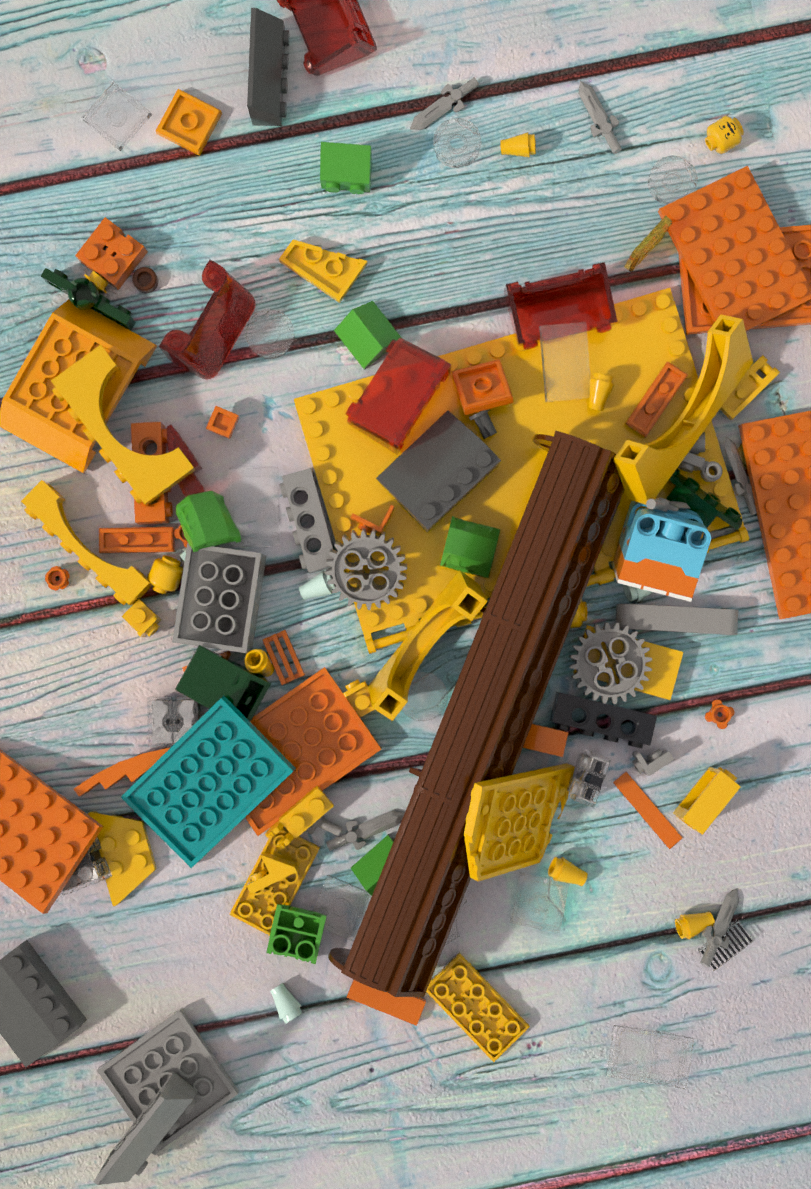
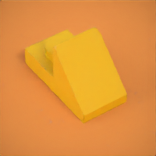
M263 852L261 857L268 872L265 873L264 870H261L251 875L252 880L246 886L250 894H253L296 873L299 867L297 863Z

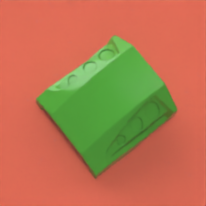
M214 491L192 494L176 505V515L180 521L184 537L193 552L229 542H241L239 529L232 520L222 495Z
M452 516L440 566L489 578L500 529Z
M277 904L266 953L272 954L273 952L276 955L290 956L297 960L311 961L312 964H316L327 915L289 905Z

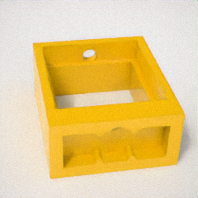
M709 767L674 810L673 814L691 829L703 835L741 788L735 782L737 777L727 769Z

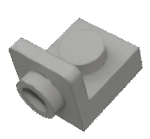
M658 749L647 756L649 759L647 762L640 752L635 751L632 753L635 758L632 763L640 774L644 772L648 776L675 760L667 750L661 752Z

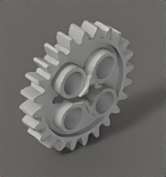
M362 528L361 535L358 536L355 530H352V538L349 539L344 534L342 536L343 544L338 541L335 542L334 546L338 551L332 549L329 551V555L334 559L326 560V564L331 566V568L326 569L325 574L332 576L328 579L327 583L335 584L332 593L341 592L340 601L346 597L349 599L348 606H351L353 602H357V609L360 610L362 604H366L367 609L370 610L372 603H375L378 608H381V600L389 604V595L396 598L398 596L395 588L403 589L404 584L399 580H406L407 574L400 571L406 570L407 564L400 562L405 559V554H397L401 550L400 545L392 547L393 537L388 541L384 540L385 532L377 537L375 529L371 531L370 535H367L365 528ZM380 551L384 554L385 558L382 561H375L371 554ZM355 553L359 556L360 560L351 563L347 560L346 555ZM363 565H368L370 573H365ZM383 566H388V567H389L388 570L377 569V568H382ZM344 569H349L353 571L345 572ZM376 576H382L387 582L384 585H377L373 579ZM355 577L362 584L358 587H353L349 584L348 580Z
M604 622L603 630H601L599 625L596 624L594 625V633L588 629L585 630L586 639L578 636V640L582 643L580 646H572L578 652L577 655L569 656L576 660V663L570 665L569 668L577 670L571 677L573 679L580 678L576 686L578 688L586 687L583 692L584 695L593 692L592 700L594 701L601 696L602 703L606 704L610 697L612 703L617 704V697L620 696L622 701L626 702L627 693L635 697L634 688L643 690L644 688L639 682L641 680H649L644 675V671H652V669L645 666V663L651 661L652 658L645 657L644 654L650 648H642L641 645L645 639L636 640L637 631L628 634L629 626L627 625L622 630H619V623H614L613 628L610 629L609 623ZM619 639L622 641L624 648L621 653L616 654L612 650V643ZM602 642H605L607 652L610 659L616 660V663L613 664V668L616 675L619 678V684L615 683L612 669L610 667H605V663L608 662V658L604 650L602 649ZM596 648L600 652V659L592 663L588 659V653L591 649ZM626 663H629L633 669L629 677H623L621 674V667ZM602 672H606L609 676V682L605 686H600L597 683V676Z

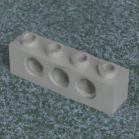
M311 468L282 476L283 483L279 485L283 498L288 497L290 507H286L289 521L295 522L296 531L292 532L296 546L301 545L303 554L299 555L302 569H307L308 573L311 574L331 568V566L326 564V560L334 559L329 555L330 549L334 550ZM300 492L308 494V500L304 504L295 503V496ZM305 516H312L315 519V523L311 528L302 527L301 521ZM313 539L321 542V548L317 552H310L308 550V543Z

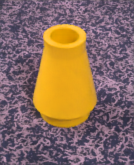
M527 132L500 140L501 155L522 157L535 155V134Z
M598 373L593 374V379H590L588 408L603 411L604 405L614 386L612 376Z
M253 649L246 654L244 662L249 672L265 677L273 674L274 666L265 651Z
M555 857L548 869V875L554 881L583 886L587 880V872L581 870L564 857Z
M710 911L683 914L675 919L677 933L682 939H691L703 932L707 926L713 927L715 923Z

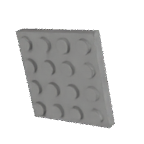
M182 1008L97 1069V1072L133 1123L173 1072L198 1090L194 1097V1100L197 1101L188 1114L183 1112L178 1118L180 1124L173 1134L167 1133L162 1140L165 1143L160 1150L239 1093L237 1087Z

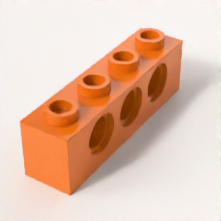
M162 422L131 423L132 451L148 455L146 453L147 446L151 443H156L157 450L152 455L166 454V443H169L170 436L168 428H165ZM172 488L161 495L155 504L147 506L143 501L138 504L134 499L135 523L139 525L169 523V517L173 516L172 502H168V492H171Z

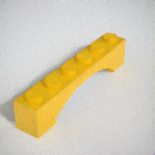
M41 480L22 499L21 502L26 506L24 511L34 520L39 518L44 523L42 528L52 537L54 535L58 536L62 540L60 545L68 553L74 552L80 558L78 563L87 571L92 569L98 575L95 579L105 588L110 586L115 591L113 596L121 604L133 605L153 586L148 581V578L137 567L131 566L129 569L114 566L89 550L75 534L67 520L62 504L66 499L48 482Z

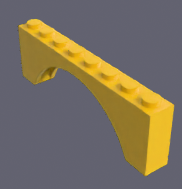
M720 315L709 329L704 363L697 385L686 408L674 425L665 434L650 443L640 444L626 440L613 458L629 500L646 505L650 498L655 499L753 364L743 319Z

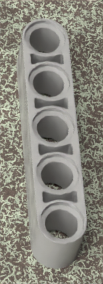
M617 604L616 623H619V629L627 625L629 630L737 635L738 610Z

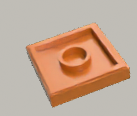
M500 359L452 371V377L464 415L513 403V396Z

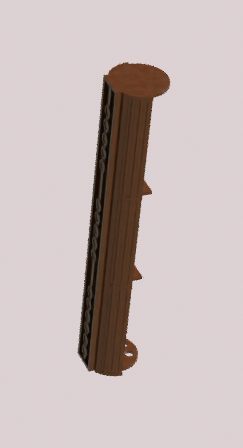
M555 431L554 436L536 434L534 436L533 442L548 452L488 605L480 610L483 613L482 620L423 769L410 767L409 772L418 776L419 779L417 784H415L413 794L351 949L333 948L328 955L330 962L341 970V973L371 988L388 992L394 997L425 996L471 880L464 830L474 783L513 774L625 490L613 460L616 455L614 452L563 432Z

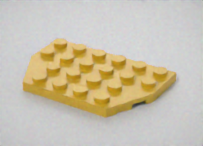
M565 763L474 783L464 830L470 878L479 882L540 863L546 847L553 836L549 831L559 802L561 803L562 814L567 802L568 788L572 782L575 766Z

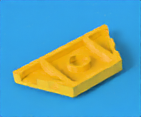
M91 811L87 814L104 826L95 839V843L103 860L101 862L104 869L103 872L104 874L107 873L104 876L113 906H116L157 869L144 820L128 819L122 816Z

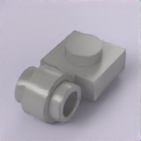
M689 452L678 466L679 469L690 473L693 470H699L702 479L706 482H714L722 475V467L719 463L705 461V458ZM709 468L714 471V475L709 473Z

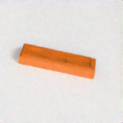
M667 361L625 425L646 438L688 374Z
M99 528V553L175 552V537L173 535L175 528Z
M355 980L352 981L346 997L416 1026L426 1003V1000L420 997H394L388 992L371 988Z

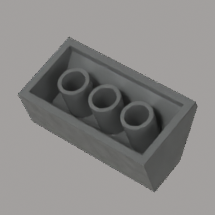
M251 8L247 107L252 125L282 126V117L286 118L287 104L283 102V94H287L288 81L287 78H284V70H288L289 66L288 54H285V46H289V30H285L282 19L258 8Z

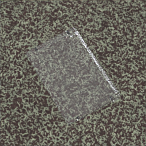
M586 322L539 326L545 402L590 398V366Z

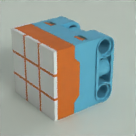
M632 501L629 505L612 562L617 583L691 602L711 542L710 532L703 524L700 516L692 510H667V512L640 508L635 514V510L638 507L647 506Z

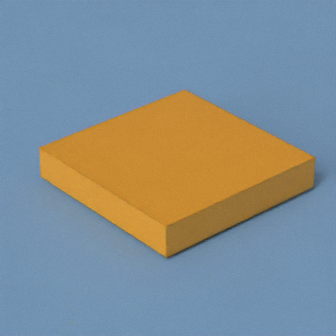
M177 89L156 129V133L200 156L222 115V111Z

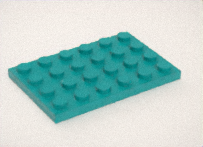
M223 696L121 798L192 868L296 768Z

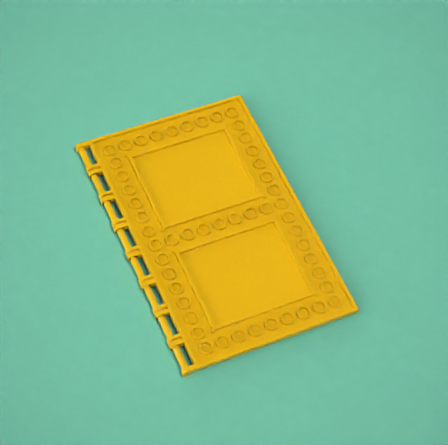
M670 288L294 399L335 541L343 544L342 536L345 534L349 539L352 538V530H355L358 536L361 535L362 530L358 529L359 524L350 518L352 513L380 527L390 505L395 507L383 530L385 532L384 540L388 541L393 537L392 547L401 546V550L397 554H405V559L400 563L407 564V569L400 572L407 574L406 580H399L404 586L403 589L395 588L398 592L397 598L389 595L390 603L387 604L384 600H381V608L372 603L370 610L367 609L366 604H362L359 610L357 609V602H354L369 654L375 653L376 649L403 642L419 622V619L423 617L458 572L457 570L440 566L452 516L500 529L489 578L465 573L479 583L486 598L491 597L548 453L533 442L536 434L554 436L555 431H559L586 440L617 454L626 440L640 444L650 443L661 437L674 425L686 408L699 378ZM500 359L513 396V403L491 408V411L487 412L497 433L483 439L475 420L470 421L469 419L470 416L476 413L464 415L452 377V371ZM668 361L688 374V376L645 438L625 425V423ZM594 373L613 377L612 383H614V386L604 405L603 411L588 408L590 379H593ZM449 411L479 437L499 457L501 462L430 531L426 532L376 478L444 413ZM711 421L704 430L705 452H699L697 456L705 458V461L708 462L715 461L719 463L722 467L721 477L714 482H706L702 479L699 470H693L690 473L679 469V473L686 478L690 477L697 481L703 491L707 494L708 492L713 493L720 499L722 505L726 508L731 507L741 515ZM709 468V473L714 475V471ZM668 480L655 499H665L676 485ZM625 490L594 566L595 574L590 576L587 586L597 583L603 585L613 582L614 578H616L614 569L610 568L608 562L614 559L629 505L632 500L628 499ZM640 506V507H638V508L635 510V514H636L637 510L640 509V508H646V509H648V508L645 507V506ZM717 516L707 529L709 532L730 525ZM743 521L741 527L738 530L735 529L736 532L711 539L707 553L711 549L740 541V543L749 541L748 531ZM380 551L371 554L375 561H382L385 558L384 554ZM355 553L346 555L347 560L351 563L360 560L359 556ZM363 565L365 573H370L368 565ZM383 566L382 568H377V569L388 570L389 567H388V566ZM344 569L345 572L353 571L349 569ZM376 576L373 579L377 585H384L387 582L382 576ZM355 577L348 580L349 584L353 587H358L362 584ZM479 612L473 620L482 618L483 613ZM467 618L462 619L453 626L459 628L471 624V621ZM403 623L405 625V631L375 640L372 639L371 633Z

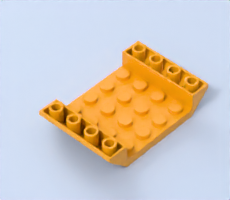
M68 299L52 312L3 397L0 409V427L78 471L85 473L96 454L92 450L96 441L92 443L83 432L86 429L81 420L76 422L67 411L71 408L67 401L61 402L54 394L52 389L55 386L51 380L96 347L102 345L119 368L108 381L103 394L102 408L107 424L140 365L144 367L147 365L157 345L91 308L84 310L77 308Z

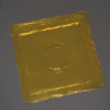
M665 216L634 249L624 266L627 270L633 272L656 247L672 225V220Z

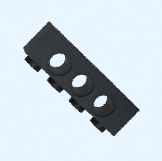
M556 692L550 721L555 723V728L569 731L571 726L579 728V734L594 737L596 732L604 734V740L617 743L619 738L628 740L629 746L642 748L643 744L651 745L657 719L655 715ZM576 708H581L584 712V718L580 722H575L572 719V712ZM600 714H605L608 717V724L603 728H599L596 724V719ZM625 720H630L632 730L624 734L621 731V724Z

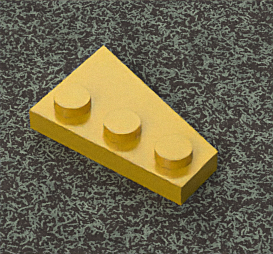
M294 239L279 258L280 263L339 303L368 264L366 260L351 258L339 252H330L321 247Z

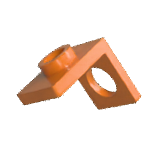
M390 505L380 527L352 513L350 518L359 524L358 529L362 530V528H365L368 534H371V531L375 529L376 533L381 535L395 507Z

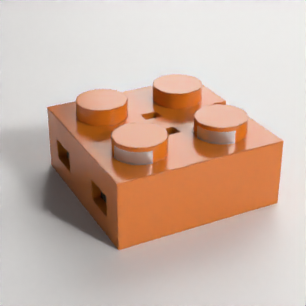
M105 217L75 257L83 265L119 290L148 251L129 234L124 237L123 231Z

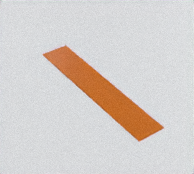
M627 772L623 773L613 782L669 849L682 839L680 834Z

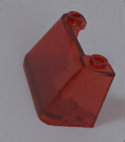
M277 0L282 8L286 7L292 11L308 49V52L304 54L305 60L303 64L309 74L315 76L322 75L367 57L377 50L376 43L358 0Z
M210 259L202 272V281L214 293L190 334H187L181 330H171L165 335L159 345V348L171 362L205 380L212 379L218 374L256 306L253 295L221 265Z
M605 262L593 264L591 269L585 270V274L584 269H581L577 273L533 283L528 281L524 283L523 287L518 282L509 283L504 288V296L518 346H523L524 350L538 347L539 342L597 330V333L612 330L611 326L618 322Z
M399 338L397 341L394 339L391 341L386 349L388 355L358 402H352L345 413L348 416L347 423L396 455L399 454L404 446L403 443L406 436H409L411 433V429L436 390L438 391L440 388V382H445L451 373L452 366L444 359L402 338Z

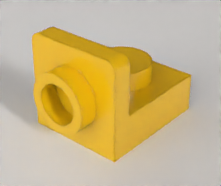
M138 599L121 616L137 631L140 637H145L146 635L151 637L160 628L158 623L162 620L141 599Z
M359 679L345 686L348 691L344 692L343 695L348 699L360 718L375 710L371 705L369 688L366 681L360 683Z

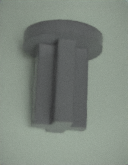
M490 409L480 411L469 417L470 421L475 420L483 439L497 433L487 413L491 411Z

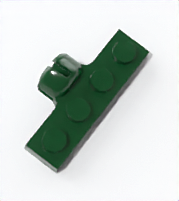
M47 268L44 269L41 277L45 282L67 294L74 306L82 310L92 308L130 331L136 323L131 317L132 313L120 305L118 308L110 305L111 301L99 294L95 283L87 278H77L70 282L67 280L68 276L57 269L54 272Z

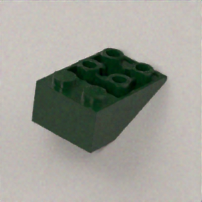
M199 645L175 690L209 709L225 696L251 722L271 683L263 675L249 672L246 667Z

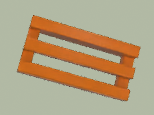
M286 630L262 639L281 685L305 676ZM283 637L298 671L297 674H293L278 638ZM271 641H274L288 673L289 677L287 678L283 675L270 644Z

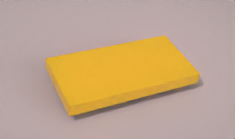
M586 625L585 630L588 629L592 633L595 632L594 627ZM584 631L583 638L586 639V638H587V635H586V632ZM618 639L612 643V650L616 654L621 653L624 645ZM644 641L641 647L650 648L644 655L645 657L652 658L651 661L645 663V666L650 667L652 671H644V675L649 680H641L639 682L644 689L641 690L635 687L634 690L671 700L683 652ZM602 642V649L604 650L608 658V662L605 663V667H610L612 669L615 683L619 684V678L616 675L613 668V664L616 663V660L610 659L607 652L605 642ZM596 648L591 649L588 653L590 662L595 663L600 659V652ZM629 663L621 667L623 677H629L632 674L633 669ZM602 672L597 676V680L608 683L609 676L606 672Z
M284 827L276 836L268 839L261 854L266 852L297 863L298 871L250 894L246 886L252 880L250 876L261 870H264L265 873L268 872L260 854L229 914L269 936L277 904L291 905L320 849V846L299 836L279 851L276 847L277 842L289 832Z
M460 952L429 983L426 992L493 1062L530 1027Z

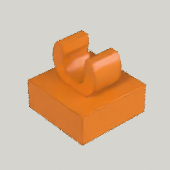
M215 406L206 429L230 439L239 420V415Z

